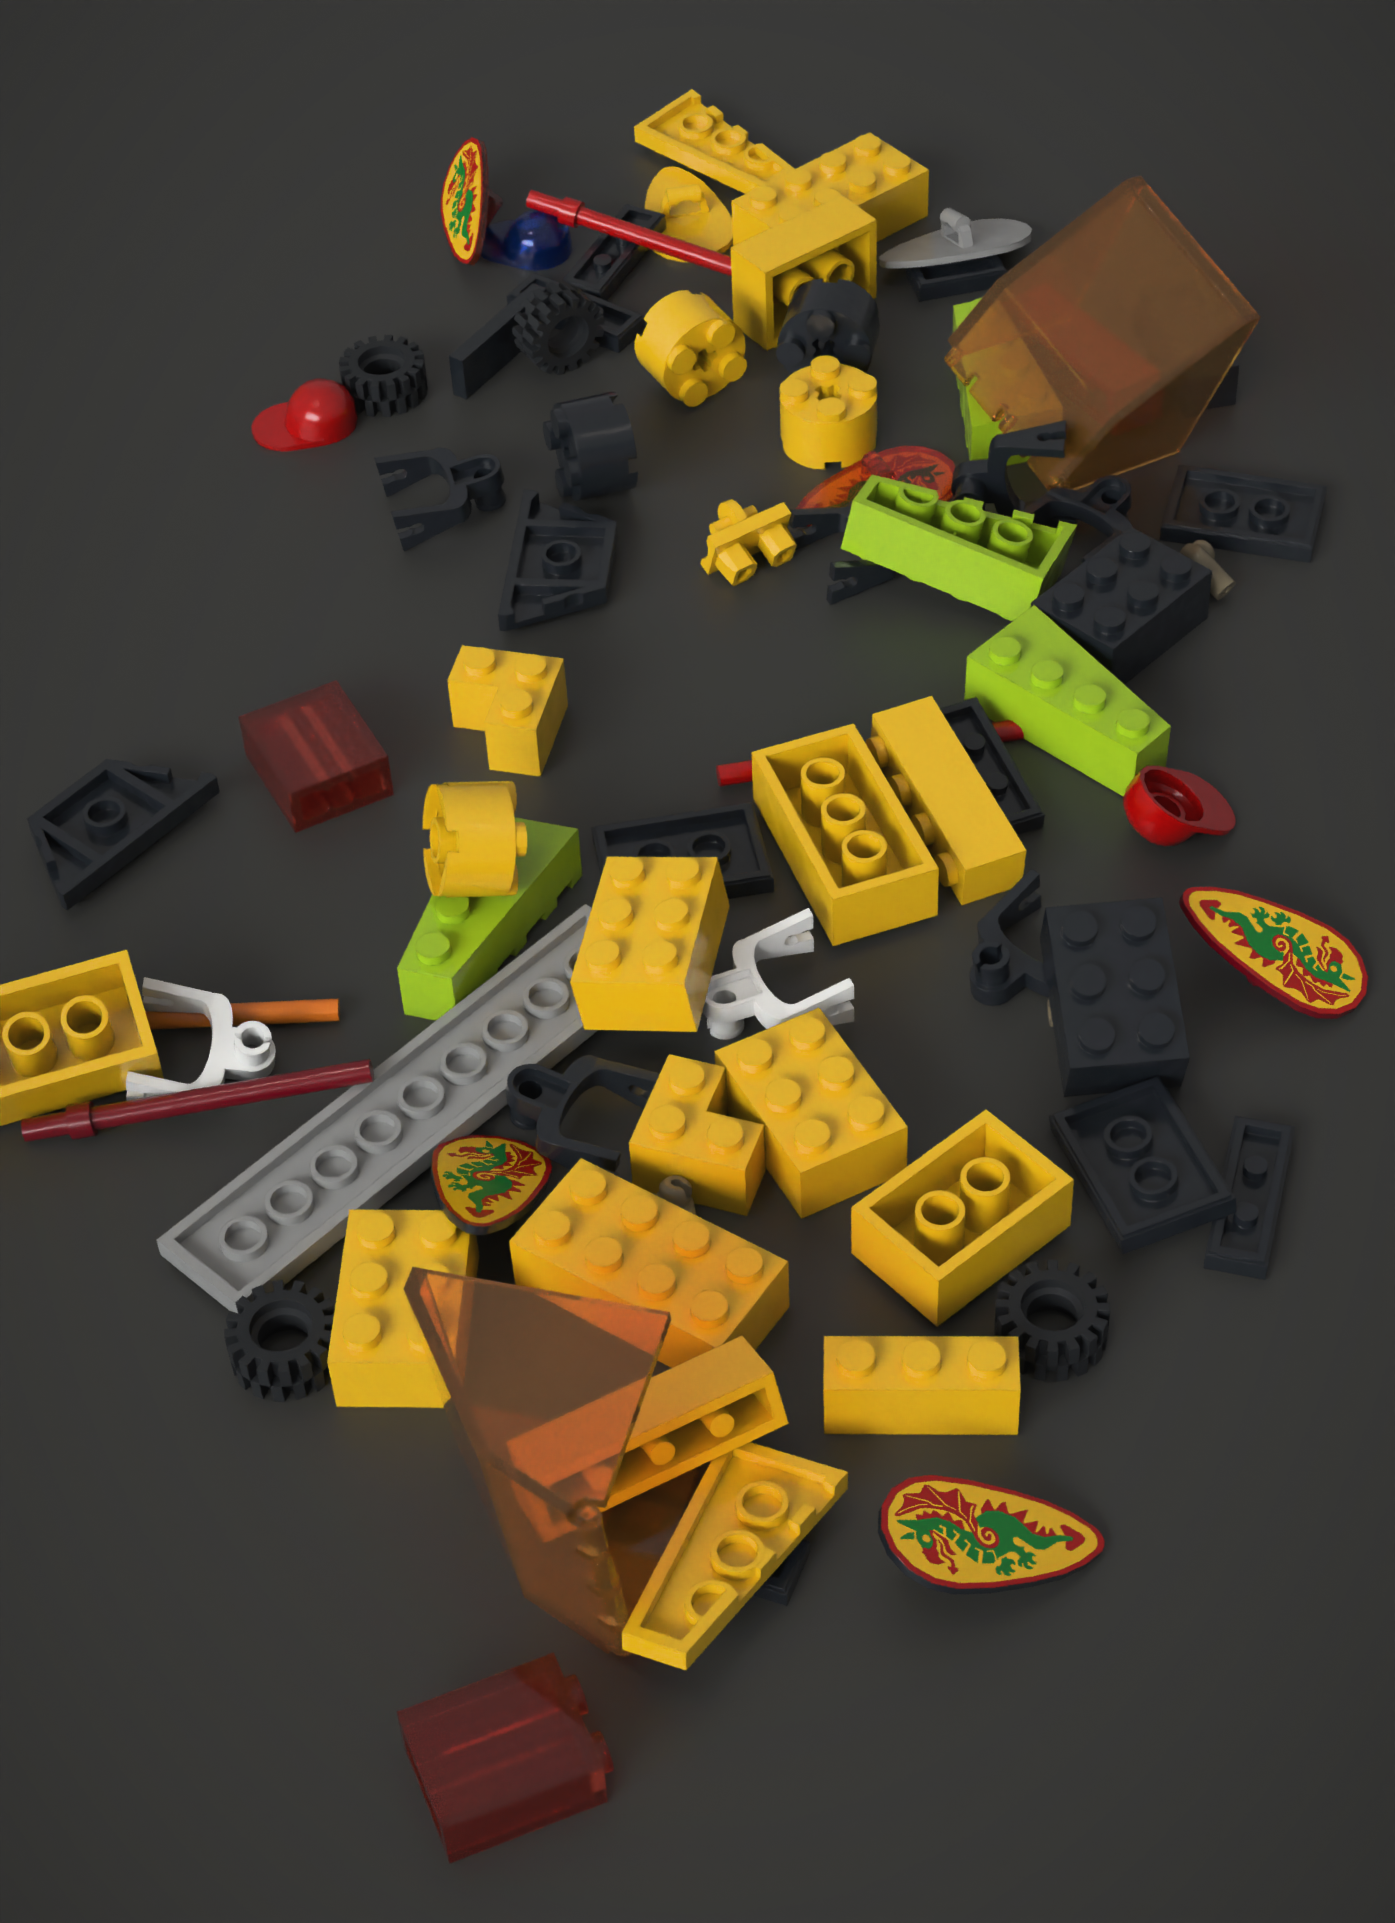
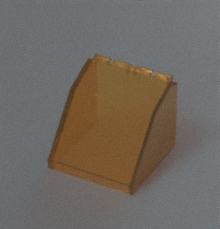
M1140 175L1123 181L1001 276L947 341L951 344L952 349L947 353L944 361L964 386H969L974 376L978 378L971 387L970 394L993 422L1003 418L998 425V429L1002 434L1066 420L1068 431L1067 439H1065V458L1030 456L1027 460V465L1047 490L1055 488L1059 484L1061 488L1078 490L1092 485L1103 476L1119 475L1179 453L1261 316Z
M412 1267L404 1286V1292L453 1436L523 1596L607 1654L612 1651L619 1656L631 1655V1652L622 1650V1631L678 1526L687 1505L690 1503L701 1466L604 1512H601L597 1507L606 1508L671 1322L670 1312Z

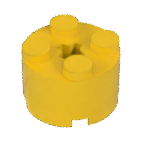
M679 290L659 300L644 317L648 324L644 329L642 337L638 333L636 335L635 353L641 365L671 396L682 401L686 406L696 407L703 403L707 397L721 391L729 382L736 381L743 376L747 368V361L744 358L746 342L741 328L708 295L700 292V295L692 294L689 290Z
M824 355L814 358L811 361V366L795 371L780 384L781 439L786 455L794 462L812 469H825V462L841 461V468H846L862 462L874 451L877 437V381L875 377L855 367L840 364L839 360L833 356Z
M513 781L444 782L442 784H431L428 787L423 810V830H430V848H423L428 886L434 896L454 898L515 896L517 894L518 870L515 862L516 857H524L526 855L527 830L524 822H515L514 814L517 805V794Z

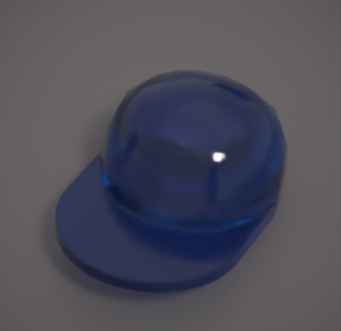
M531 209L522 213L515 220L500 221L484 228L478 235L476 248L478 253L489 261L519 269L537 271L550 269L565 262L572 252V240L569 226L558 223L555 216Z

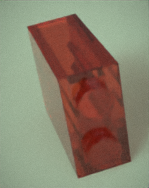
M337 680L238 716L246 756L295 833L394 795L388 755Z
M554 1652L396 1712L404 1749L449 1864L608 1802L605 1774L614 1771L608 1746L600 1730L589 1734L582 1719V1715L589 1713L581 1684L575 1673L564 1677Z

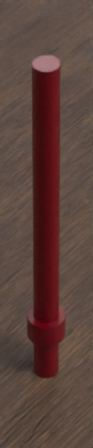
M365 1059L94 1106L92 1101L67 1105L65 1112L24 1118L21 1120V1130L25 1142L70 1135L73 1140L97 1136L99 1129L374 1082V1071L371 1060Z

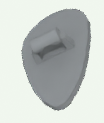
M946 208L940 215V230L914 238L886 251L879 257V265L883 268L925 267L1006 253L1029 243L1032 238V228L1027 223L1011 219L998 218L971 221L969 217L952 208Z

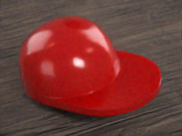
M325 378L309 380L294 391L288 402L273 405L256 416L252 423L253 438L260 446L273 451H295L337 443L348 437L357 426L355 401L347 388L337 381Z
M1146 766L1132 779L1123 797V807L1129 823L1144 839L1159 846L1178 845L1185 842L1196 832L1219 836L1226 835L1234 828L1236 823L1231 806L1216 788L1197 775L1182 770L1162 766Z

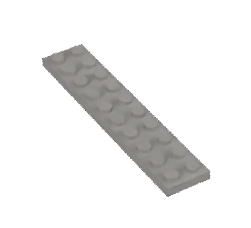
M584 904L373 1070L374 1082L354 1085L160 1236L156 1240L160 1255L225 1308L235 1313H238L236 1302L242 1296L250 1302L254 1301L252 1289L262 1285L265 1293H270L274 1291L272 1281L284 1280L285 1285L346 1235L349 1209H379L431 1166L433 1151L439 1144L462 1136H469L508 1104L506 1100L507 1079L513 1069L524 1064H537L551 1069L598 1031L584 1030L570 984L592 908Z

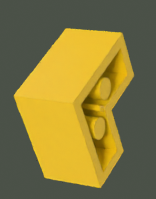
M462 645L447 679L453 727L485 731L489 770L541 777L568 707L564 658Z
M671 1054L668 1055L629 1141L632 1184L650 1193L657 1194L663 1179L669 1176H681L692 1185L691 1197L695 1204L747 1216L766 1171L764 1125L727 1116L725 1067Z

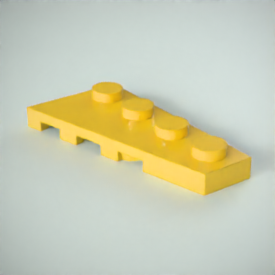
M693 89L634 126L635 142L744 194L795 169L764 144H753L748 140V132L741 126L731 127L723 119V112L714 105L704 106L701 103V95Z
M752 1442L711 1460L622 1631V1650L687 1670L848 1489V1472Z

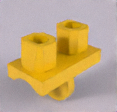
M733 499L720 503L718 506L719 520L709 524L711 535L707 537L706 541L708 555L701 559V566L708 575L719 570L733 586L749 580L755 574L758 564L751 556L761 551L770 565L775 567L790 561L794 556L797 546L787 528L792 514L784 502L758 513L753 505L742 509Z

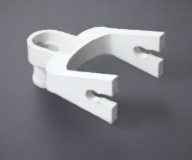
M809 908L751 936L738 940L734 944L732 950L733 970L711 977L703 1008V1014L707 1017V1028H711L710 1034L723 1040L733 1039L744 1030V1019L754 1015L768 1029L816 1008L822 1010L832 1025L854 1022V1007L849 1001L854 999V984L850 978L798 1003L787 1004L772 994L757 970L756 963L763 959L814 952V938L810 931H807L813 929V914Z
M144 977L142 996H144L143 1005L145 1011L202 1013L208 1018L211 1025L212 1044L208 1061L202 1074L196 1081L190 1084L127 1071L126 1101L224 1084L225 1078L244 1081L267 1077L272 1072L275 1065L276 1049L271 1039V1032L265 1024L258 1021H247L238 1027H233L232 1007L226 996ZM255 1045V1046H258V1047H257V1048H248V1047H246V1046Z

